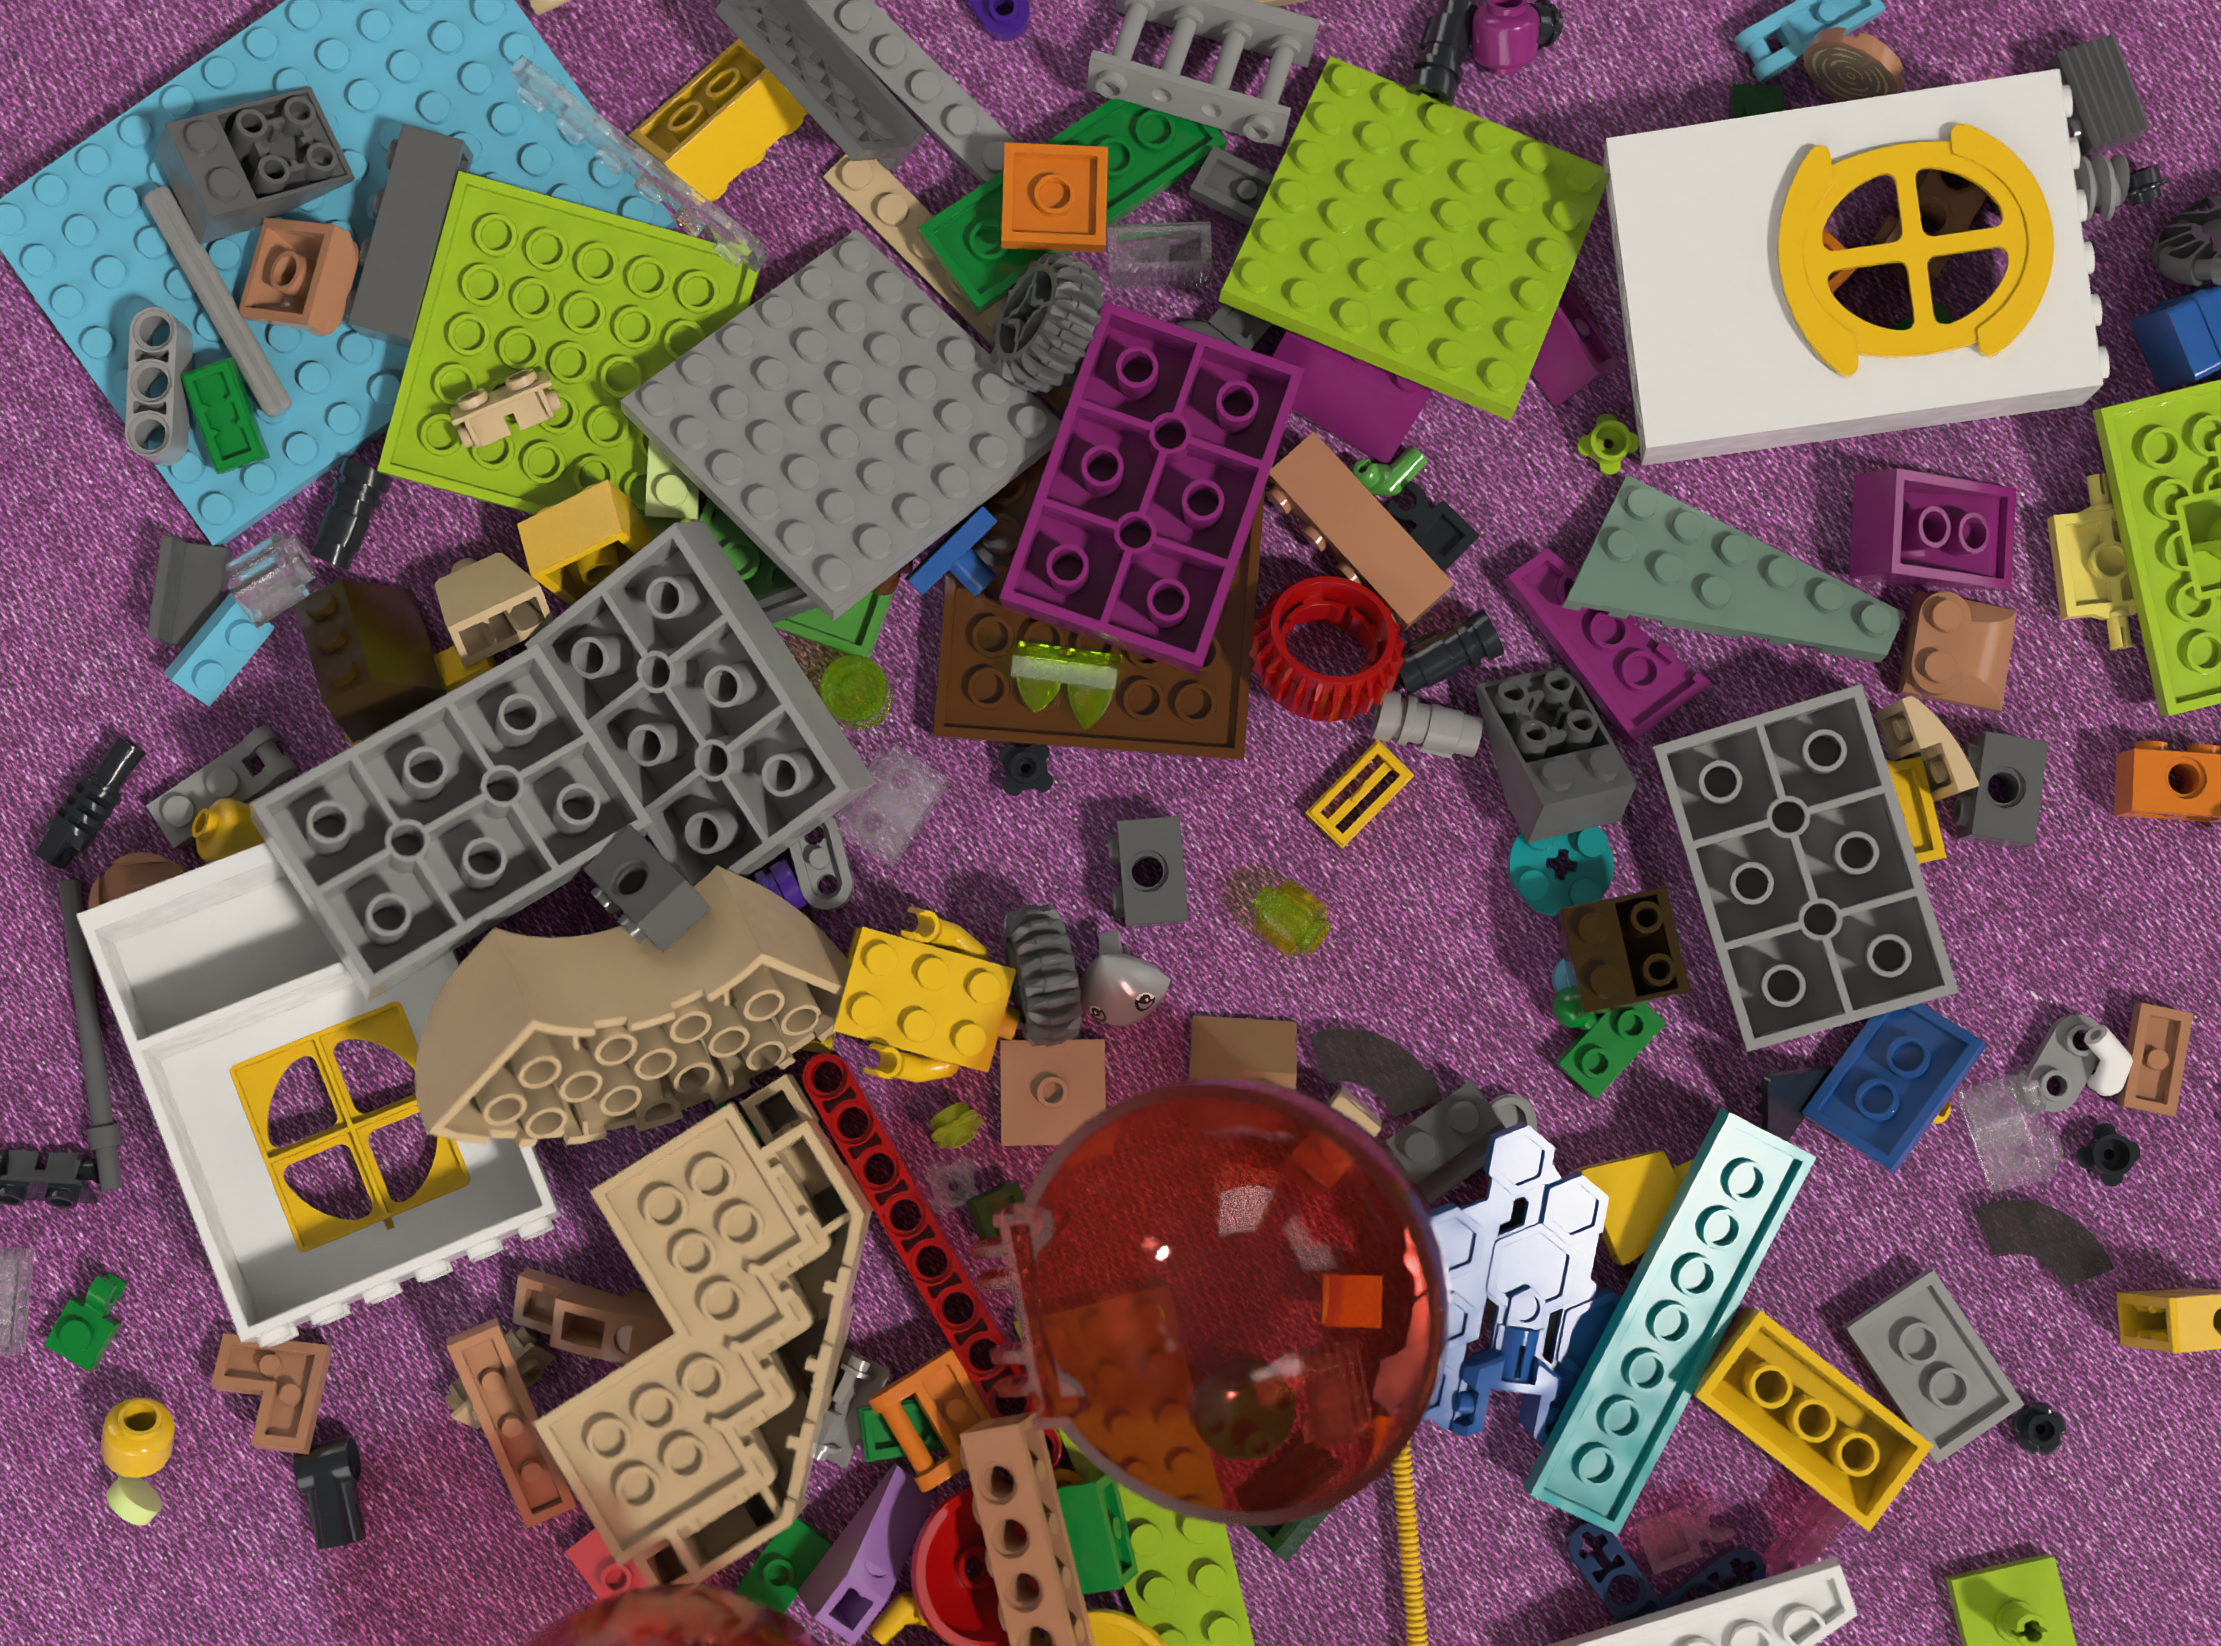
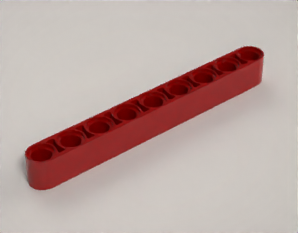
M822 1053L814 1056L807 1062L803 1070L802 1081L804 1087L990 1416L994 1419L1039 1411L1043 1432L1052 1440L1054 1446L1053 1452L1049 1456L1052 1468L1055 1467L1061 1457L1063 1440L1054 1420L852 1065L845 1058L837 1054ZM833 1062L841 1070L842 1081L836 1090L828 1093L817 1086L815 1074L823 1063ZM853 1107L863 1110L868 1118V1128L858 1138L846 1135L841 1127L843 1114ZM877 1153L889 1156L895 1167L892 1178L885 1184L874 1182L867 1173V1163ZM900 1200H911L920 1209L921 1219L913 1229H903L894 1222L893 1209ZM936 1246L944 1251L947 1257V1267L943 1273L929 1275L921 1269L919 1254L924 1247ZM955 1292L968 1295L974 1305L972 1316L964 1321H956L950 1318L945 1310L947 1296ZM989 1339L995 1342L1000 1350V1360L990 1367H982L976 1364L971 1356V1346L976 1341ZM1007 1386L1020 1388L1027 1398L1026 1407L1017 1413L1003 1411L997 1401L998 1392Z

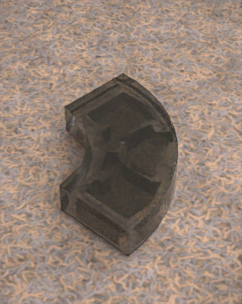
M1331 1029L1309 1034L1325 1084L1349 1082L1364 1086L1382 1099L1391 1117L1443 1100L1438 1087L1424 1066L1402 1046L1385 1037L1355 1029Z
M1995 1200L1971 1206L1991 1256L1999 1257L2020 1254L2032 1257L2049 1269L2060 1287L2066 1288L2115 1269L2108 1254L2093 1234L2081 1223L2055 1208L2021 1200Z

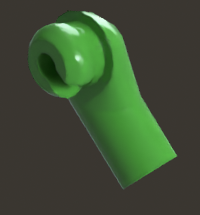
M1409 445L1392 465L1371 463L1370 459H1361L1353 465L1351 472L1372 495L1395 496L1406 487L1428 461L1419 450Z

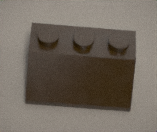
M341 579L324 588L314 590L308 596L294 602L323 704L353 743L405 718L448 694L417 598L412 590Z

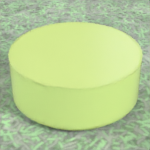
M120 1475L106 1491L107 1501L112 1510L122 1519L134 1525L149 1524L162 1509V1501L158 1493L141 1478H130Z

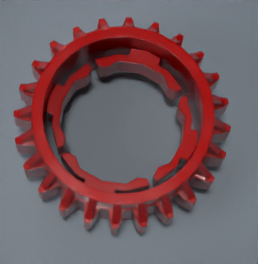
M1317 576L1303 578L1302 581L1295 584L1287 583L1284 591L1271 594L1269 603L1261 606L1258 618L1255 620L1250 636L1252 643L1249 656L1254 659L1252 672L1256 673L1262 680L1260 687L1268 691L1275 703L1277 702L1297 716L1331 723V721L1343 719L1350 721L1351 717L1357 714L1367 715L1371 706H1380L1386 693H1391L1403 664L1404 658L1401 657V653L1405 643L1398 636L1401 627L1393 620L1391 609H1388L1382 600L1371 590L1346 578ZM1306 622H1322L1342 628L1352 634L1364 646L1367 655L1365 665L1361 666L1359 673L1345 677L1328 676L1314 672L1300 664L1287 651L1286 639L1288 633L1292 632L1295 625Z

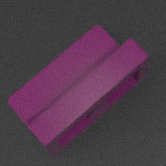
M1568 281L1531 371L1554 406L1565 403L1589 383L1609 376L1623 365Z

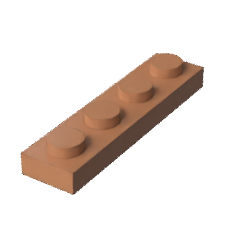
M496 1317L446 1338L447 1349L526 1528L576 1508L575 1496L566 1477L533 1424L540 1419V1415L498 1318Z

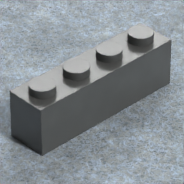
M403 124L399 139L394 138L391 141L386 158L387 169L390 170L385 189L380 188L377 191L373 204V217L377 219L372 238H365L360 250L359 265L363 268L358 288L352 287L346 302L345 312L349 318L348 324L360 335L411 348L458 171L469 173L473 153L464 140Z

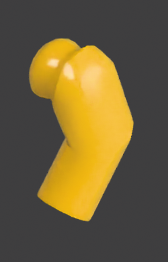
M913 1592L899 1593L868 1628L870 1634L884 1646H888L906 1625L927 1626L929 1631L932 1630L920 1614Z

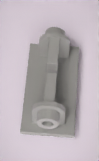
M845 1347L831 1407L823 1417L814 1456L815 1459L824 1462L826 1459H829L847 1468L860 1440L856 1407L870 1405L867 1399L885 1386L892 1370Z

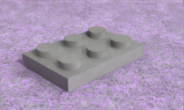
M1926 1269L1841 1326L1904 1422L1934 1445L1927 1454L1933 1463H1940L2025 1405L1936 1272L1932 1269Z

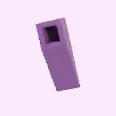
M894 1463L797 1591L798 1596L815 1620L855 1645L888 1601L936 1494L934 1489L921 1492L913 1479L914 1475L897 1463Z

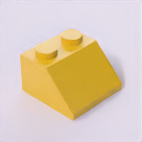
M608 479L598 484L589 485L579 494L554 506L542 508L536 515L517 524L531 577L570 606L655 539L634 502Z

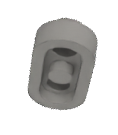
M831 816L819 825L824 831V838L820 843L816 845L809 844L806 841L805 835L789 847L800 889L805 900L815 908L824 911H833L843 907L850 900L854 891V879L837 821ZM825 876H834L838 883L837 889L832 894H822L819 889L821 879Z
M2068 1015L2059 1018L2051 1025L2021 1079L2022 1095L2031 1107L2042 1112H2060L2074 1104L2097 1065L2099 1058L2087 1045L2081 1051L2076 1049L2072 1039L2077 1031L2086 1035L2091 1028L2099 1025L2093 1018L2085 1015ZM2052 1076H2055L2061 1085L2060 1091L2055 1096L2051 1095L2046 1087L2048 1079Z

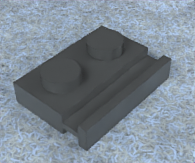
M1470 1080L1385 1142L1414 1183L1423 1192L1429 1204H1432L1484 1167L1490 1135L1506 1129V1127L1473 1080Z

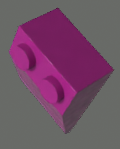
M1900 468L1854 475L1849 578L1899 585L1995 591L2011 590L2016 488Z

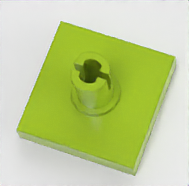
M2047 1553L1945 1577L1962 1646H2077L2054 1556Z

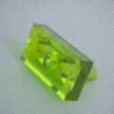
M1019 641L1012 656L1010 676H1016L1020 694L1033 712L1040 711L1054 699L1061 683H1068V696L1072 710L1082 727L1089 729L1104 714L1111 701L1113 691L1116 689L1120 677L1122 655Z

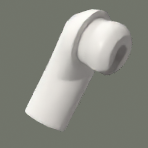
M2097 1025L2091 1028L2084 1037L2086 1045L2100 1060L2094 1068L2095 1073L2091 1074L2087 1080V1084L2101 1096H2111L2124 1088L2133 1059L2131 1054L2107 1026Z

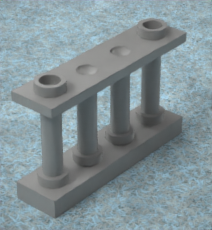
M1116 0L1115 11L1126 15L1112 54L1096 50L1092 51L1089 62L1087 90L1100 93L1109 99L1124 100L1239 134L1258 143H1269L1282 147L1291 108L1279 105L1278 103L1291 63L1308 68L1320 20L1254 0ZM1145 20L1174 28L1160 69L1131 61ZM1194 34L1223 43L1209 84L1180 75ZM1243 49L1272 57L1259 98L1229 90Z

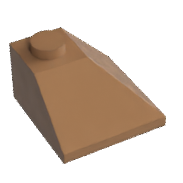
M1192 1015L1186 1120L1294 1127L1297 1080V1022Z

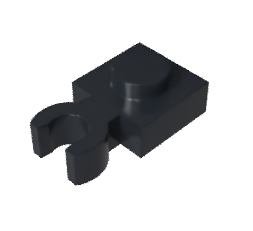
M1410 481L1404 491L1413 498L1415 506L1410 510H1403L1391 500L1386 510L1398 523L1410 524L1414 528L1409 535L1445 573L1477 541L1480 534L1444 500L1432 510L1426 504V495L1423 489L1418 484Z

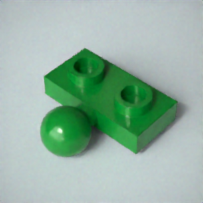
M1565 987L1557 992L1553 998V1016L1561 1025L1568 1028L1579 1027L1582 1032L1553 1063L1590 1098L1596 1100L1667 1023L1647 1004L1602 1013L1597 1016L1592 1015L1578 1018L1571 988Z

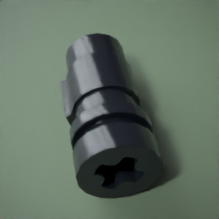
M1441 0L1437 14L1429 16L1420 41V50L1424 52L1417 56L1414 62L1413 71L1410 74L1405 89L1408 93L1417 96L1423 93L1438 99L1441 104L1453 106L1459 88L1458 85H1460L1464 73L1461 64L1465 61L1472 40L1473 15L1478 9V6L1472 1Z
M345 457L338 472L343 477L340 482L335 480L332 486L336 493L331 504L327 506L316 532L317 537L309 554L349 570L356 552H359L371 524L369 521L375 508L381 509L384 501L379 499L381 493H388L394 478Z
M1482 608L1466 615V621L1463 623L1459 619L1450 623L1451 629L1441 634L1433 630L1406 644L1408 650L1401 653L1404 661L1398 673V679L1408 695L1425 687L1429 688L1457 674V671L1469 665L1472 669H1475L1482 665L1481 659L1483 658L1489 662L1504 654L1500 638L1491 620Z

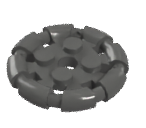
M2210 195L2177 214L2172 219L2174 224L2162 228L2153 244L2152 260L2155 267L2159 269L2161 275L2173 282L2191 286H2202L2207 280H2212L2215 285L2221 286V196L2215 198L2213 195ZM2206 205L2210 206V210L2195 211Z

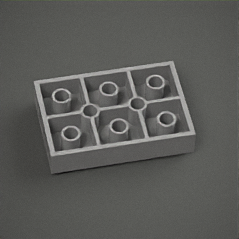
M704 521L672 524L525 643L527 649L536 644L539 645L653 821L647 834L660 854L692 887L703 880L716 866L747 879L876 784L868 769Z
M538 644L250 803L252 822L367 1001L585 872L583 868L630 825L645 837L653 823Z
M1862 684L1653 746L1654 755L1747 1052L1959 993Z

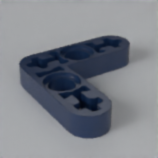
M1582 1519L1575 1522L1569 1528L1565 1538L1569 1557L1617 1624L1664 1610L1670 1604L1672 1607L1683 1604L1684 1595L1695 1587L1706 1589L1710 1595L1719 1593V1590L1707 1580V1577L1714 1573L1715 1578L1722 1582L1732 1574L1733 1569L1729 1563L1735 1558L1743 1563L1751 1561L1752 1565L1746 1570L1750 1578L1745 1583H1741L1736 1578L1731 1579L1722 1586L1725 1590L1766 1578V1567L1760 1556L1743 1545H1730L1720 1550L1657 1596L1612 1532ZM1586 1532H1589L1593 1537L1603 1535L1604 1539L1599 1542L1598 1546L1610 1562L1614 1560L1616 1555H1619L1621 1558L1620 1562L1605 1567L1597 1579L1593 1577L1592 1573L1602 1568L1596 1559L1588 1552L1582 1555L1578 1553L1584 1545L1580 1537ZM1620 1574L1632 1576L1637 1585L1634 1598L1625 1604L1613 1602L1608 1595L1610 1581Z

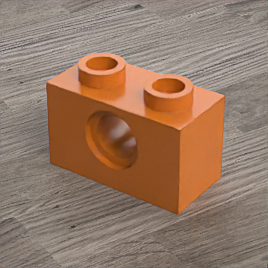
M2137 741L2135 742L2134 749L2116 754L2114 816L2220 823V746L2194 744L2187 746V752L2168 751L2167 742ZM2172 768L2179 771L2183 776L2184 789L2181 794L2174 791L2169 784L2168 775Z

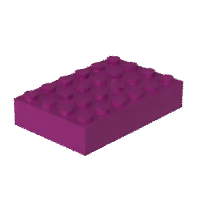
M1104 301L1099 315L1101 322L1095 326L1092 334L1095 339L1090 341L1086 351V356L1080 368L1000 595L1001 605L1004 609L1200 676L1298 394L1305 368Z

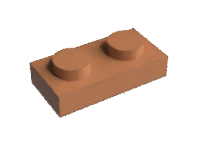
M2134 1003L2126 1047L2132 1056L2133 1063L2125 1086L2118 1093L2116 1106L2167 1117H2176L2194 1013L2146 1003Z

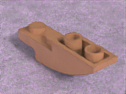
M527 1268L518 1275L512 1323L551 1335L550 1347L600 1360L627 1364L675 1334L653 1295L632 1289L624 1297L531 1268Z

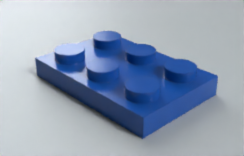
M1922 1003L1870 1017L1804 1108L1802 1114L1821 1129L1892 1175H1895L1985 1050V1043Z

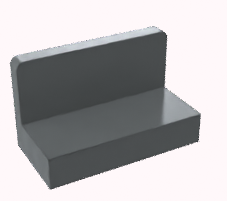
M172 535L162 536L148 626V637L167 646L185 648L227 597L233 557L232 550L227 547L186 543Z

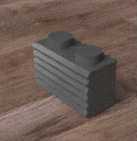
M2111 33L2105 37L2081 43L2078 46H2072L2067 50L2063 49L2057 52L2045 65L2044 71L2060 69L2062 86H2070L2073 112L2071 117L2066 118L2069 138H2077L2080 155L2088 158L2136 142L2150 129L2115 34Z

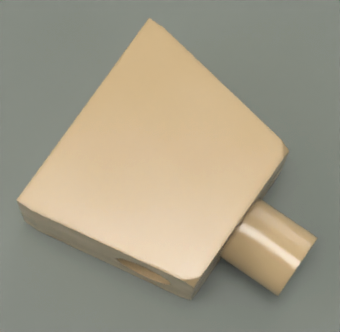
M495 553L480 561L470 558L461 559L453 565L449 575L438 579L434 584L445 625L465 668L535 636L554 620L540 584L503 553Z

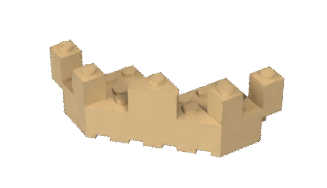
M785 1074L740 1102L765 1143V1147H760L735 1104L730 1103L590 1191L675 1334L538 1419L533 1424L618 1566L620 1567L632 1559L658 1603L663 1602L693 1582L695 1585L699 1584L789 1527L808 1504L805 1498L823 1417L831 1407L855 1306V1303L851 1302L871 1213L874 1209L849 1165H843L819 1126L818 1122L822 1118L796 1075Z

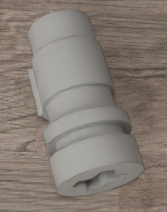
M1391 691V693H1386L1382 704L1375 707L1370 738L1389 742L1391 738H1394L1395 744L1405 746L1407 742L1418 744L1419 751L1449 759L1452 758L1453 753L1473 758L1480 743L1483 718L1464 714L1463 711L1436 704L1427 705L1419 703L1417 697L1412 695H1406L1405 699H1403L1400 692Z

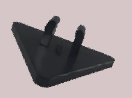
M1821 1065L1766 1074L1762 1082L1755 1087L1756 1091L1762 1094V1101L1755 1106L1756 1110L1762 1114V1129L1788 1142L1805 1118L1802 1111L1831 1073L1833 1067Z

